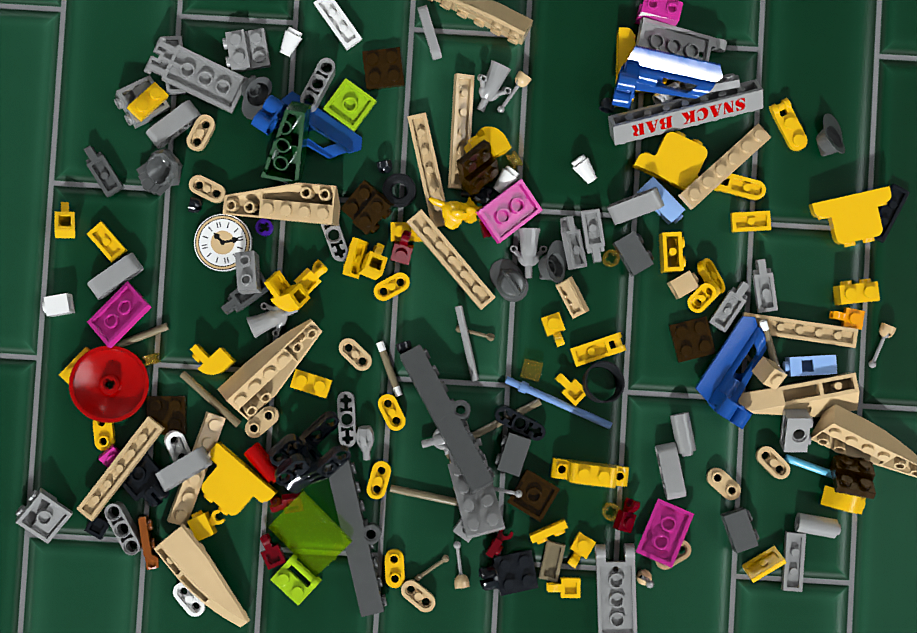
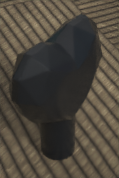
M484 185L479 193L473 195L462 190L461 197L468 198L470 196L481 205L487 204L491 200L490 196L493 193V188Z

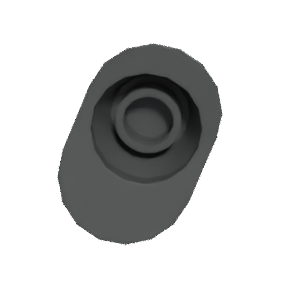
M251 75L242 84V112L246 118L253 120L257 112L262 110L263 104L270 96L272 90V82L269 78Z
M825 114L823 117L824 128L816 136L820 154L822 156L831 155L836 152L843 154L845 153V146L840 125L831 114Z
M555 240L552 242L547 254L540 258L538 268L541 280H552L555 283L563 281L567 269V261L562 241Z
M500 259L491 266L490 279L505 300L517 302L526 296L528 292L527 279L513 261Z

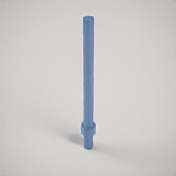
M509 376L505 380L506 384L517 388L521 393L533 395L607 429H610L612 426V422L531 387L529 383L523 380L520 382Z

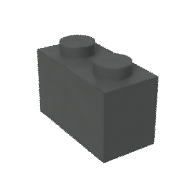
M635 231L612 244L631 277L654 264L652 261L654 260L653 255L649 250H645L642 245L644 243L643 238L639 233L636 234Z
M512 432L504 435L501 446H504L502 453L497 454L494 463L497 464V470L519 477L531 439Z
M739 507L720 514L734 552L740 553L759 546L757 542L759 535L757 530L752 528L751 522L753 518L749 510L746 511L745 508Z

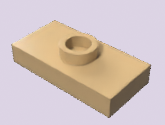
M572 276L555 285L572 319L589 311Z

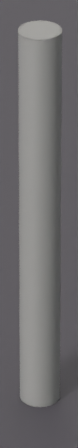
M462 305L456 306L455 311L471 381H477L479 377Z

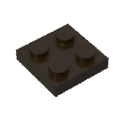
M400 47L362 51L367 90L404 86Z
M707 316L668 326L678 363L716 353Z
M147 396V417H152L165 428L160 435H166L171 430L187 434V396Z
M526 469L514 491L521 490L523 493L522 497L517 498L511 494L507 502L541 522L560 488Z

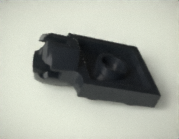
M147 452L122 483V486L135 501L143 498L151 507L161 504L163 502L162 499H166L170 494V491L165 492L155 475L162 469Z
M531 549L494 556L491 566L479 569V577L483 579L480 580L482 589L486 591L498 589L501 596L538 588Z

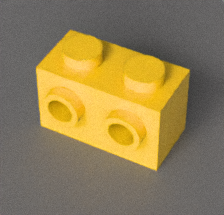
M663 232L659 234L661 273L681 272L686 266V259L683 256L685 239L682 237V232Z
M871 278L860 279L857 284H852V280L841 281L839 286L833 287L835 306L880 301L878 281L871 282Z

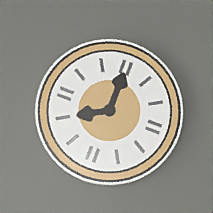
M218 214L207 218L198 227L194 237V248L199 260L205 266L216 271H231L236 269L235 252L251 251L252 236L248 227L240 219L232 215Z

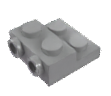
M264 28L225 32L226 38H222L224 49H228L229 56L226 57L228 68L238 73L271 67Z
M150 75L116 91L114 102L119 110L123 109L126 113L124 117L128 125L133 124L135 129L170 109L169 104L165 100L142 122L127 109V106L154 83Z
M40 488L39 491L34 490L28 497L29 503L26 506L21 505L16 511V523L48 544L72 516L73 511L59 503L57 498L46 490Z

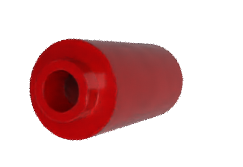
M257 442L243 455L267 484L269 482L274 484L276 482L274 474L277 466L271 463L269 454Z

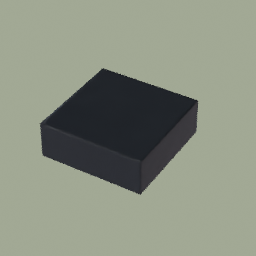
M98 515L94 521H89L84 531L102 540L110 525L107 519Z

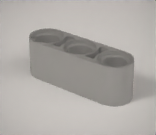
M323 58L319 61L301 94V103H304L309 98L314 100L310 113L316 111L335 76V63L330 58ZM330 66L332 69L329 72H324L322 68ZM316 82L323 84L319 89L313 87Z
M187 100L150 127L146 134L157 149H160L191 127L201 114L193 103Z
M657 187L614 202L607 206L614 225L658 210L664 206Z
M130 253L91 279L87 285L96 298L101 300L141 273L144 268L134 253Z
M675 442L656 445L655 451L666 500L686 497V489Z
M204 446L155 475L166 492L206 469L213 462Z
M122 502L109 504L105 508L104 514L123 551L128 555L137 554L142 550L141 536L128 509ZM113 506L119 509L118 516L112 513ZM122 523L128 526L127 533L121 530ZM131 541H135L137 543L136 550L130 547Z

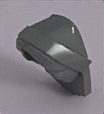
M160 149L154 151L148 158V162L136 170L142 187L147 192L161 196L170 186L179 185L183 165L169 149Z

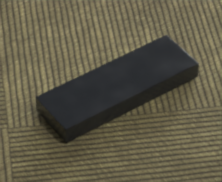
M894 183L890 186L891 198L887 205L880 206L878 209L883 230L879 236L874 238L881 243H884L910 194L909 191Z

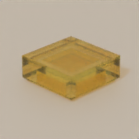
M524 359L520 377L539 382L543 363Z

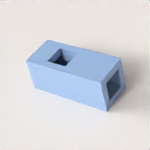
M652 177L637 193L657 187L664 206L655 210V212L668 225L672 222L676 224L683 217L681 213L685 209Z
M836 355L785 357L783 371L787 376L837 374Z

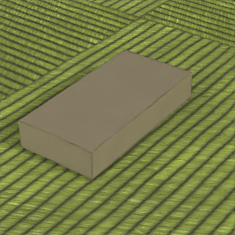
M551 540L546 541L538 578L558 583L566 544Z

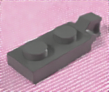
M93 146L86 147L84 151L89 157L86 160V165L104 194L109 198L125 188L102 152L97 153Z
M261 272V293L242 295L237 289L234 290L227 298L229 302L221 307L225 314L228 315L234 310L236 312L242 311L269 291L264 284L266 278Z

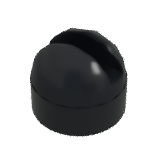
M609 97L602 99L599 110L604 113H613L615 105H611L612 99Z
M391 160L376 162L380 173L385 174L392 170Z
M190 197L188 212L198 213L201 211L202 201L198 198Z
M411 341L396 344L397 351L402 354L412 349Z

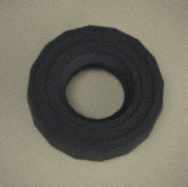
M401 173L388 177L382 188L383 195L394 204L393 207L398 208L411 204L415 199L417 191L412 178ZM398 183L404 184L407 188L405 196L397 198L392 194L393 186Z

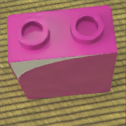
M643 0V4L639 5L635 24L640 25L641 18L645 17L676 26L680 19L683 2L677 0Z

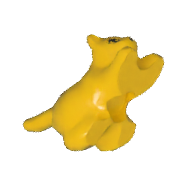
M470 196L466 203L458 201L445 202L429 197V201L433 205L442 208L444 225L452 230L458 228L462 221L469 224L476 222V212L483 207L477 206Z

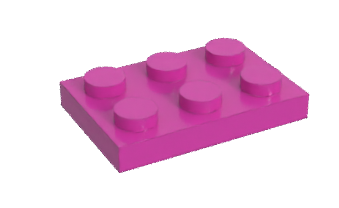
M519 179L479 209L476 214L498 244L539 214L542 208L523 180Z
M127 281L87 323L106 346L112 348L152 307L136 288Z
M658 498L636 553L672 568L694 513Z

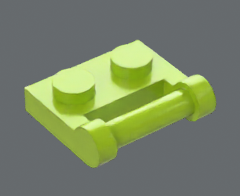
M293 554L270 580L299 606L322 579L313 575L297 560L298 557ZM291 565L311 582L309 586L289 569Z

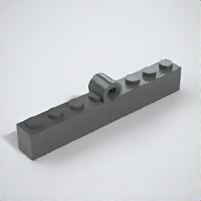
M418 345L400 354V360L471 493L474 494L493 484L494 480L492 478L495 475L490 466H485L483 462L485 456L481 449H476L474 445L476 440L471 432L468 433L465 429V426H467L466 420L470 417V405L464 400L454 401L453 398L449 399L447 395L449 390L445 382H440L437 376L440 374L435 365L431 366L428 360L431 357L427 349H422L421 345ZM458 408H463L465 410V413L458 414L456 410Z
M349 459L329 477L360 614L361 617L384 612L385 606L388 605L386 595L382 594L380 588L383 587L382 577L377 575L376 568H379L376 556L373 557L371 550L374 549V544L379 541L382 530L377 523H369L368 519H364L363 511H365L364 501L360 500L358 494L361 492L359 481H355L354 474L357 473L356 466ZM374 530L376 536L370 537L367 531Z

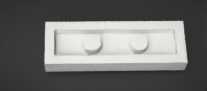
M316 0L314 2L315 7L346 50H349L362 40L335 0Z

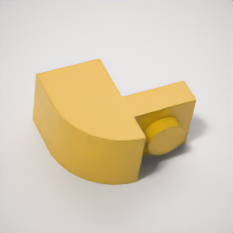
M488 126L481 128L476 133V136L468 139V144L464 147V150L467 153L481 141L486 140L490 143L491 156L495 159L506 154L512 147L503 132L495 127Z
M280 270L275 271L264 282L273 295L270 300L284 311L299 310L310 299V296L300 283L290 285Z
M195 344L190 349L193 352L192 357L198 363H203L198 370L205 374H221L236 362L223 347H220L211 356L199 344Z
M825 486L821 505L850 513L862 514L866 498L837 493L834 487Z

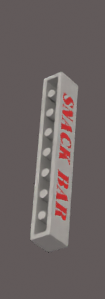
M757 79L740 83L738 88L707 93L699 96L697 99L683 97L608 116L610 136L615 145L625 144L763 109V89Z

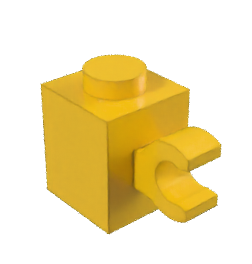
M61 202V212H55V238H75V212H69V202Z
M380 243L374 245L373 250L364 256L358 274L374 280L383 275L388 260L387 257L382 256L385 245Z
M219 509L215 510L211 516L209 511L203 513L202 510L191 514L192 518L187 523L197 541L217 533L215 525H220L226 521L225 518L222 520L216 518V514L221 512Z

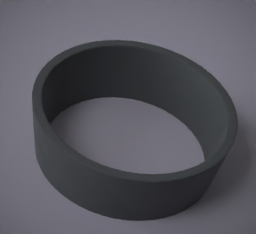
M596 362L583 375L582 387L584 393L594 402H613L624 391V376L621 370L611 362ZM592 368H606L615 378V392L605 401L597 399L589 391L587 376Z

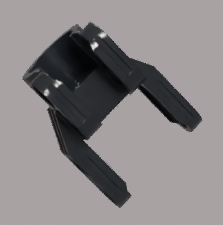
M325 412L304 430L300 437L296 434H288L269 450L270 461L273 465L277 466L274 476L278 485H283L292 493L298 494L308 485L328 479L350 459L351 454L346 445L334 446L324 456H322L317 448V445L337 428L339 419L335 412ZM330 418L335 419L331 423H325ZM314 431H321L318 435H312ZM345 451V454L337 456V453ZM278 453L283 454L281 457L278 458L273 457L275 454ZM326 464H332L330 467L326 468ZM281 474H288V476L284 478L279 477Z

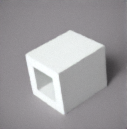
M64 293L44 297L42 307L47 316L54 317L75 313L72 294Z

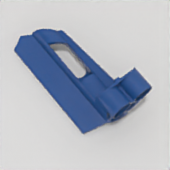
M635 45L627 61L619 71L611 105L630 109L631 101L635 96V90L697 99L699 96H703L711 91L715 83L723 77L721 65ZM663 78L696 86L689 91L669 87L663 84Z
M292 91L282 100H279L271 94L264 102L262 110L258 111L254 116L251 125L266 135H270L275 128L279 129L285 110L291 101L301 103V96ZM305 100V104L312 105L310 102ZM319 108L310 113L308 132L316 131L334 144L322 148L307 138V147L328 159L335 158L344 153L350 154L361 150V136Z
M741 316L695 386V389L716 413L741 429L744 428L753 413L737 402L753 374L752 370L767 349L765 335L757 325L754 316ZM754 344L756 348L755 356L744 373H736L739 365Z

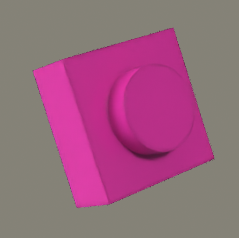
M112 444L98 456V459L108 468L121 451Z

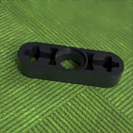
M499 405L494 410V416L499 423L534 441L544 438L546 431L540 422L507 405ZM506 410L507 415L512 417L511 421L505 416L500 418L499 412ZM523 418L525 420L524 426L516 427V419ZM529 425L534 429L539 427L540 433L534 435L533 431L528 428Z

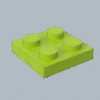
M345 78L323 109L355 132L377 100Z

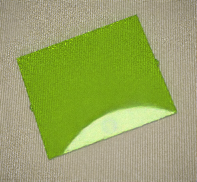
M304 491L288 507H285L284 511L268 526L315 576L328 564L336 560V557L352 542L345 532Z

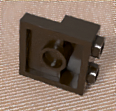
M486 140L481 141L456 161L461 188L471 195L479 193L485 184L493 182L494 178L499 174L497 160L491 156L490 143Z
M364 180L340 209L353 220V223L360 230L368 235L370 233L374 234L381 226L379 224L382 219L386 220L393 212L391 208L394 204L372 184Z
M845 454L834 455L830 464V471L835 492L874 499L876 491L873 483L875 477L873 463L861 457L854 459L847 457Z

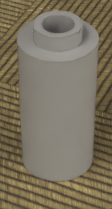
M689 412L670 415L678 454H682V457L694 455L693 451L697 449Z
M797 513L794 524L796 532L836 538L841 532V524L838 523L837 519Z

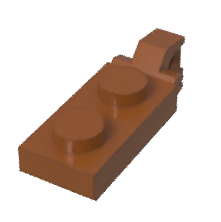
M148 514L142 515L138 518L146 568L147 570L159 568V557L154 553L156 540L151 537L153 522L152 519L148 518Z

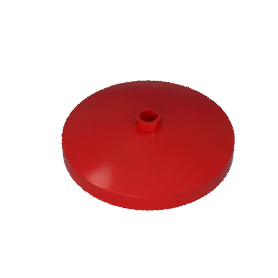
M100 346L86 352L75 363L69 378L70 396L75 406L88 418L102 423L120 422L134 415L144 404L149 390L148 373L142 361L131 351L119 346H113L112 348ZM108 382H112L114 384L111 389L106 387V384Z

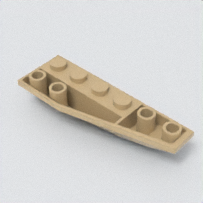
M435 0L440 3L439 5L442 8L456 11V14L461 18L467 19L468 17L474 20L473 23L482 28L485 26L491 29L490 31L497 36L503 35L507 37L510 43L515 45L518 43L523 44L533 24L532 19L493 0Z
M293 183L225 195L223 214L339 226L341 206L337 186Z
M311 319L298 325L254 355L217 390L231 406L249 421L277 395L322 333V330Z
M848 372L780 385L776 390L764 388L743 392L738 403L753 414L783 415V409H807L810 416L821 417L824 411L835 404L848 411L858 410L860 391L856 373Z
M836 404L823 412L811 433V440L834 450L836 453L845 454L855 459L861 457L872 462L874 465L917 478V455L882 428Z
M183 524L154 548L177 579L206 606L239 627L250 621L246 611L242 608L206 552L204 545L196 540L190 528Z

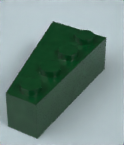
M291 101L288 105L261 177L292 184L301 181L304 176L311 105Z

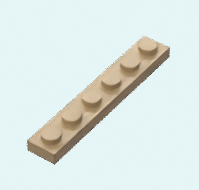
M460 73L454 74L448 188L463 190L460 184L456 161L466 154L464 147L468 144L467 140L471 138L474 75Z
M425 112L407 116L429 217L436 227L445 226L442 208L433 205L429 201V197L446 202L427 115Z
M758 123L678 195L680 199L692 210L764 145L771 136Z
M422 209L406 222L480 310L496 298Z
M746 312L742 313V316H754L759 327V321L766 319L771 336L856 348L858 329Z
M206 411L192 451L204 446L211 458L210 451L218 442L226 418ZM208 467L179 485L167 518L169 523L180 526L184 524L187 527V521L191 516Z
M148 416L84 498L77 510L90 521H94L165 428Z

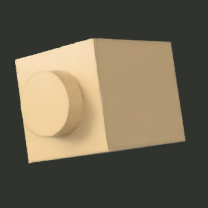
M689 270L669 281L667 285L675 298L680 299L699 287L697 284L699 279L694 272L691 273Z
M764 356L752 370V373L764 385L775 390L787 376L776 362Z

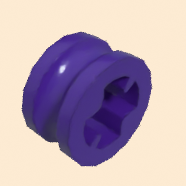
M260 219L257 221L255 229L261 236H269L272 234L274 226L268 219ZM266 223H268L269 226L267 227L269 228V230H264L263 232H261L260 230L262 228L260 227V225H265Z

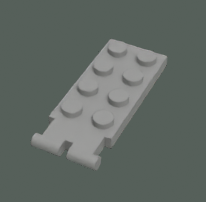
M160 37L153 50V53L159 55V57L150 56L144 72L147 74L154 72L162 76V81L232 114L241 97V86L248 78L180 45H177L175 48L167 44L165 38Z
M477 438L474 445L479 450L482 442L480 438ZM444 449L445 455L449 454L451 463L448 464L467 539L505 529L493 484L472 494L451 453ZM485 457V460L483 462L485 466L488 467L487 460Z

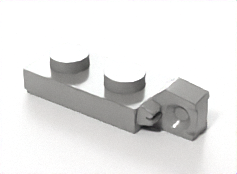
M600 209L580 211L587 254L592 253L593 263L601 262V252L605 251V241Z
M573 216L561 218V236L568 270L587 267L580 229H577Z
M765 259L755 260L756 270H752L757 313L777 311L778 306L773 272H771L770 268H766Z
M743 281L737 288L732 287L708 322L725 333L746 303L748 296L745 295V292L750 285Z

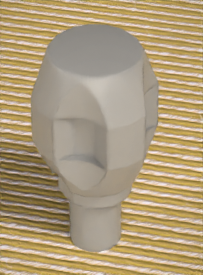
M369 425L359 426L356 433V442L363 452V460L371 459L370 451L375 440L373 429Z

